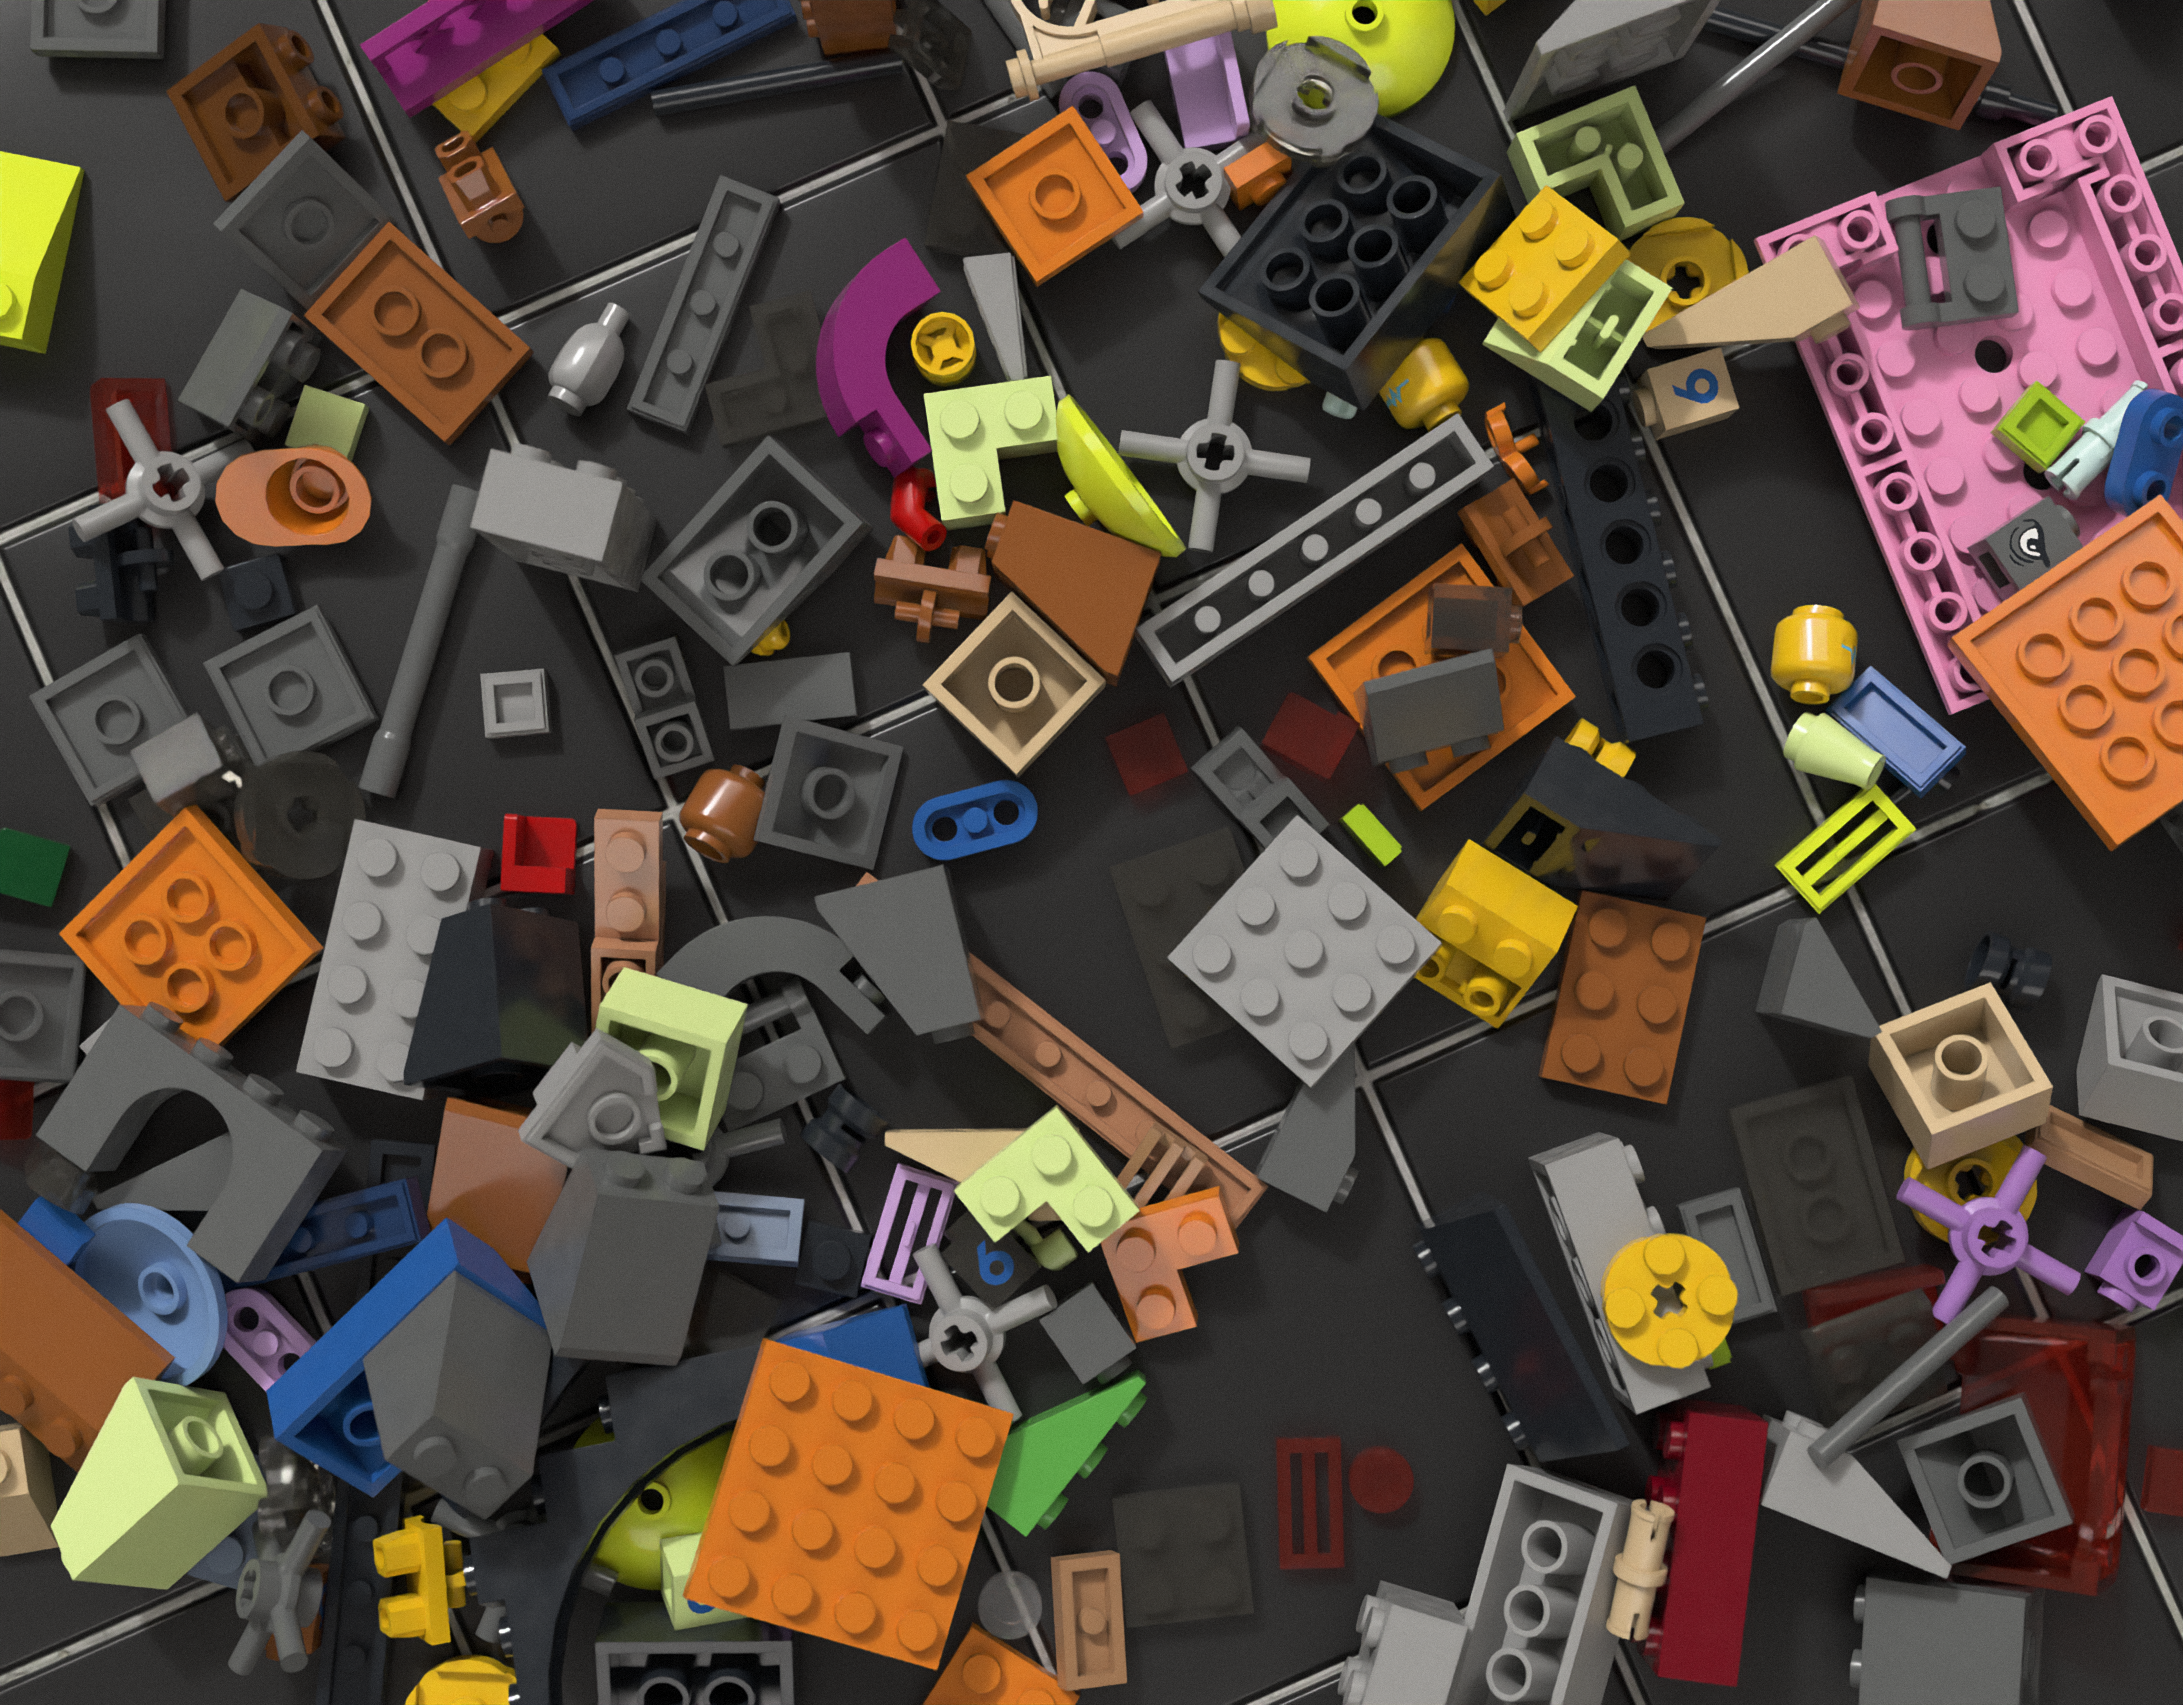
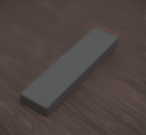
M719 176L627 407L630 413L689 435L781 204L778 197L725 176Z

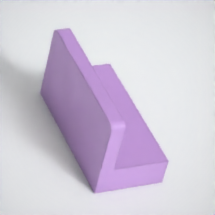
M1231 31L1163 51L1183 149L1195 147L1213 151L1228 148L1248 135L1250 122Z

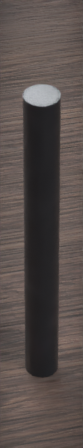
M895 47L651 91V99L655 116H662L902 73L904 70L900 48Z

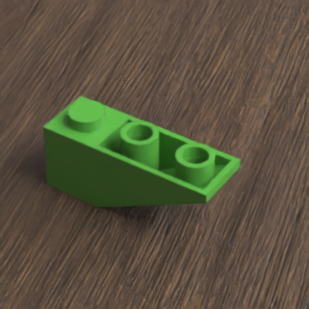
M1137 1369L1011 1426L986 1506L1025 1537H1027L1036 1524L1046 1530L1068 1501V1498L1061 1492L1072 1477L1078 1473L1084 1479L1087 1478L1107 1452L1108 1447L1101 1443V1440L1111 1427L1117 1422L1125 1428L1146 1402L1148 1397L1140 1391L1146 1384L1145 1375Z

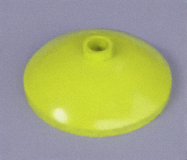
M1273 0L1278 27L1266 31L1268 52L1277 75L1292 95L1305 106L1323 116L1336 119L1348 103L1353 101L1386 118H1391L1419 103L1434 88L1442 76L1453 48L1455 18L1451 0ZM1362 6L1368 7L1374 12L1375 20L1370 24H1360L1354 19L1352 15L1353 10Z
M1070 394L1060 400L1055 417L1057 452L1065 474L1074 486V489L1067 493L1065 498L1086 526H1090L1096 520H1099L1114 536L1161 552L1163 557H1177L1184 552L1186 547L1171 524L1091 418Z
M599 1417L584 1431L573 1449L615 1441L614 1433H605L601 1417ZM733 1431L686 1455L644 1490L655 1489L661 1493L664 1500L663 1507L656 1511L647 1509L642 1504L641 1493L613 1526L593 1562L618 1572L617 1582L639 1589L661 1590L660 1539L703 1531Z

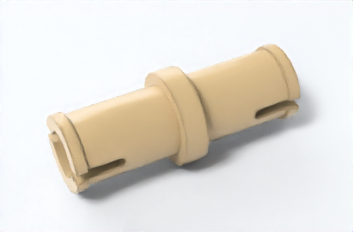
M1645 1499L1632 1502L1623 1553L1615 1556L1613 1573L1618 1578L1610 1616L1606 1622V1629L1610 1633L1628 1640L1631 1627L1635 1628L1633 1636L1635 1640H1644L1648 1637L1656 1589L1665 1583L1667 1566L1662 1562L1670 1525L1674 1519V1510L1663 1503L1652 1500L1649 1512L1645 1510Z

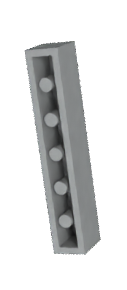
M1457 413L1137 627L1135 637L1169 688H1172L1483 480L1493 469L1494 465Z

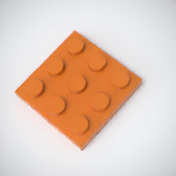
M1462 543L1307 657L1309 663L1365 737L1353 694L1363 682L1492 648L1496 663L1504 730L1496 735L1488 736L1491 745L1489 749L1456 758L1453 757L1451 747L1426 753L1429 765L1392 774L1419 811L1425 809L1576 697ZM1386 763L1385 765L1390 771L1389 763Z
M197 804L185 807L59 933L121 1005L147 1006L149 1002L158 1003L176 1013L183 1020L180 1029L197 1041L199 1038H206L221 1047L324 949Z

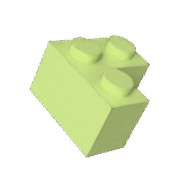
M1635 85L1516 133L1507 151L1528 204L1546 185L1562 197L1589 187L1607 231L1619 241L1645 232L1662 221L1674 218L1685 204Z
M1051 376L924 394L942 524L946 527L947 531L992 524L997 512L1006 515L998 460L1057 452L1056 407Z
M1058 1105L1032 1124L954 1189L956 1195L994 1242L998 1241L1047 1201L1086 1251L1090 1252L1140 1211L1138 1204Z

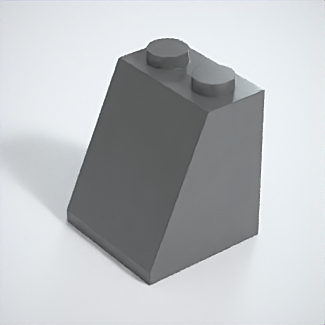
M941 865L814 897L817 910L916 1035L931 1032L934 1044H939L975 1034L972 1022L984 1019L985 1014L950 871L947 867Z
M582 1149L527 1259V1265L555 1357L677 1365L682 1355L719 1210V1205L703 1161L680 1157L668 1158L632 1154L625 1151Z
M454 1270L363 1358L385 1461L486 1520L533 1474L552 1347L548 1331Z
M1890 1569L1876 1570L1866 1577V1585L1859 1584L1857 1586L1854 1600L1855 1623L1863 1624L1862 1649H1854L1852 1654L1850 1685L1852 1688L1859 1689V1705H2039L2046 1581L1949 1574L1946 1579L1931 1572Z

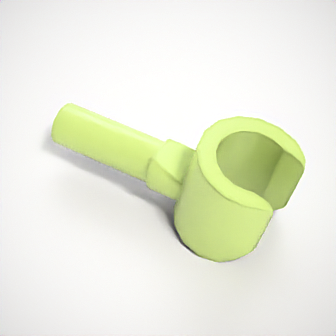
M1026 1219L1012 1228L1031 1247L1037 1260L1045 1268L1058 1271L1078 1257L1076 1249L1061 1228H1058L1044 1239L1038 1230Z

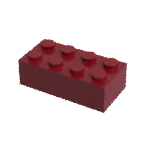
M1679 1398L1666 1403L1665 1412L1657 1411L1654 1418L1652 1446L1654 1450H1660L1658 1475H1649L1647 1479L1644 1499L1648 1506H1650L1651 1500L1669 1506L1674 1510V1519L1670 1525L1662 1562L1667 1566L1666 1580L1662 1586L1656 1589L1649 1622V1635L1644 1640H1635L1633 1637L1635 1628L1631 1627L1629 1641L1637 1643L1636 1651L1657 1677L1737 1687L1769 1424L1741 1405Z

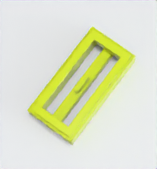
M1874 784L1870 790L1862 788L1774 866L1806 899L1811 907L1820 914L1911 835L1916 828L1882 790ZM1871 801L1879 807L1802 875L1795 869L1796 866ZM1889 818L1896 827L1818 894L1811 885Z

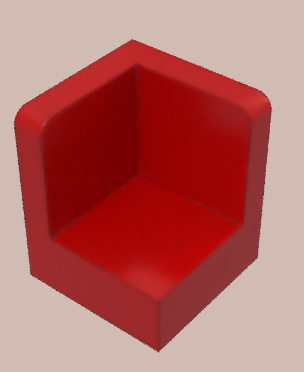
M505 814L500 891L575 895L578 822L571 818Z

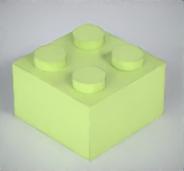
M624 967L599 1006L595 1029L602 1030L650 1059L655 1070L658 1090L656 1093L665 1139L704 1151L726 1110L748 1004Z

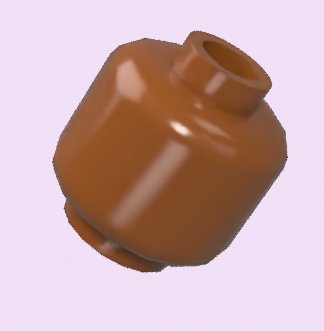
M733 764L729 771L724 769L706 770L700 776L679 813L680 823L686 831L683 837L684 841L698 853L719 863H728L730 858L747 857L758 843V841L753 839L765 794L763 791L766 784L764 779L752 770L737 764Z

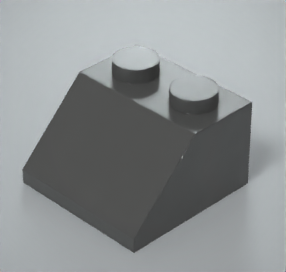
M1492 648L1365 681L1353 693L1372 765L1375 767L1389 763L1391 774L1429 765L1426 753L1451 747L1454 758L1489 749L1491 745L1488 736L1496 735L1504 730L1496 663Z
M2025 1392L1965 1412L1897 1440L1941 1553L1950 1565L2072 1524L2074 1521L2075 1513Z

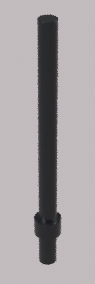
M1716 6L1702 29L1762 46L1782 30L1785 25ZM1815 35L1791 55L1843 70L1850 44ZM1989 79L1973 106V115L1999 122L2003 116L2033 126H2038L2055 119L2058 105L2011 92L2012 86L2010 84Z

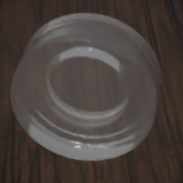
M1004 1571L992 1576L984 1584L979 1595L978 1613L980 1620L990 1633L999 1638L1017 1639L1027 1635L1036 1627L1042 1613V1595L1037 1584L1029 1576L1017 1571Z

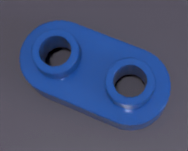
M2150 388L2137 394L2127 406L2104 488L2106 503L2115 513L2128 517L2160 494L2168 501L2183 449L2182 397L2163 390Z
M1000 780L928 800L918 809L912 823L913 838L918 848L927 856L939 861H951L1024 840L1032 833L1036 826L1038 807L1033 794L1027 787L1016 781ZM1003 801L1013 802L1019 809L1017 820L1010 825H1002L994 817L996 806ZM944 817L953 819L957 824L955 837L946 842L936 839L933 833L935 822Z

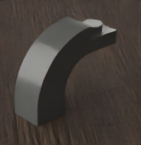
M758 916L721 924L700 934L687 943L656 973L662 979L729 998L739 987L756 976L770 972H788L799 975L814 983L866 1034L872 1033L888 1016L879 1006L887 998L883 992L862 972L858 971L852 979L844 972L854 961L855 957L839 936L821 926L797 919Z

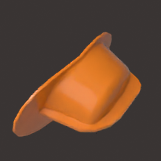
M318 444L300 446L298 448L265 449L242 454L225 467L216 484L215 498L222 521L235 535L253 544L274 547L329 545L346 542L362 531L370 517L372 502L366 478L354 463L332 447Z

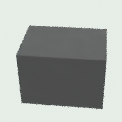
M1817 917L1789 919L1780 924L1777 928L1755 1012L1840 1036L1873 1038L1880 1034L1882 1030Z

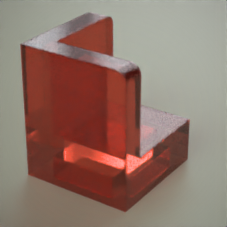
M1289 693L1259 747L1326 783L1330 780L1361 723L1339 711L1334 715L1296 693Z

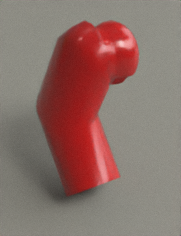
M911 466L893 480L890 519L896 527L922 549L933 551L941 546L947 534L946 527L925 510V502H930L936 496L932 490L928 489L930 487H937L935 474L927 468Z

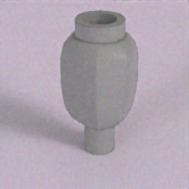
M608 303L597 323L586 324L576 330L562 347L548 374L552 389L547 398L554 405L567 413L581 416L586 406L596 405L606 396L624 360V346L619 336L631 316L625 309L614 303Z

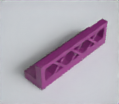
M429 0L366 40L360 46L381 74L405 113L411 118L594 0Z

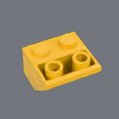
M1468 839L1440 878L1416 917V920L1442 943V947L1414 978L1498 1029L1558 952L1578 906Z

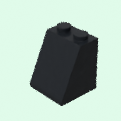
M481 898L470 901L467 911L441 919L403 1071L404 1085L489 1098H497L537 1087L571 1042L582 1047L588 1040L578 922L552 917L551 910L547 908L507 907V901L502 898Z

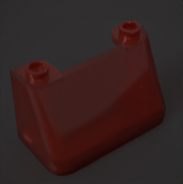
M1999 1314L1948 1359V1361H1954L1956 1373L1963 1375L1960 1414L2025 1392L2075 1517L2072 1524L1952 1564L1949 1574L2098 1596L2115 1583L2121 1558L2136 1361L2135 1328L2133 1326ZM1930 1527L1929 1542L1942 1555L1939 1545L1932 1531V1528Z

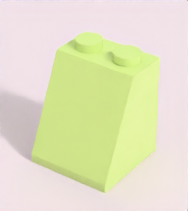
M132 1377L122 1388L54 1518L51 1528L61 1550L62 1562L69 1571L72 1580L168 1590L272 1496L225 1392L190 1386L184 1387L183 1385Z

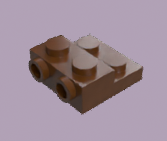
M264 23L256 24L166 91L225 202H234L301 130L325 152L346 138L338 124V121L344 117L340 101L327 87L318 86L308 68L314 62V54L310 45L298 32L288 30L287 27Z

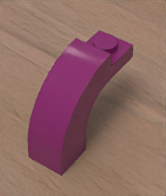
M906 237L874 257L836 297L821 327L816 354V376L819 394L824 410L837 436L840 437L859 425L864 432L863 440L868 453L878 465L887 467L894 478L911 466H914L933 450L891 387L885 365L887 342L893 328L897 324L923 309L941 292Z

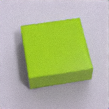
M2035 381L2026 388L1990 433L2039 474L2048 469L2084 425L2085 421L2041 383Z
M1357 804L1337 821L1379 868L1388 865L1402 852L1400 849L1402 846L1364 804Z

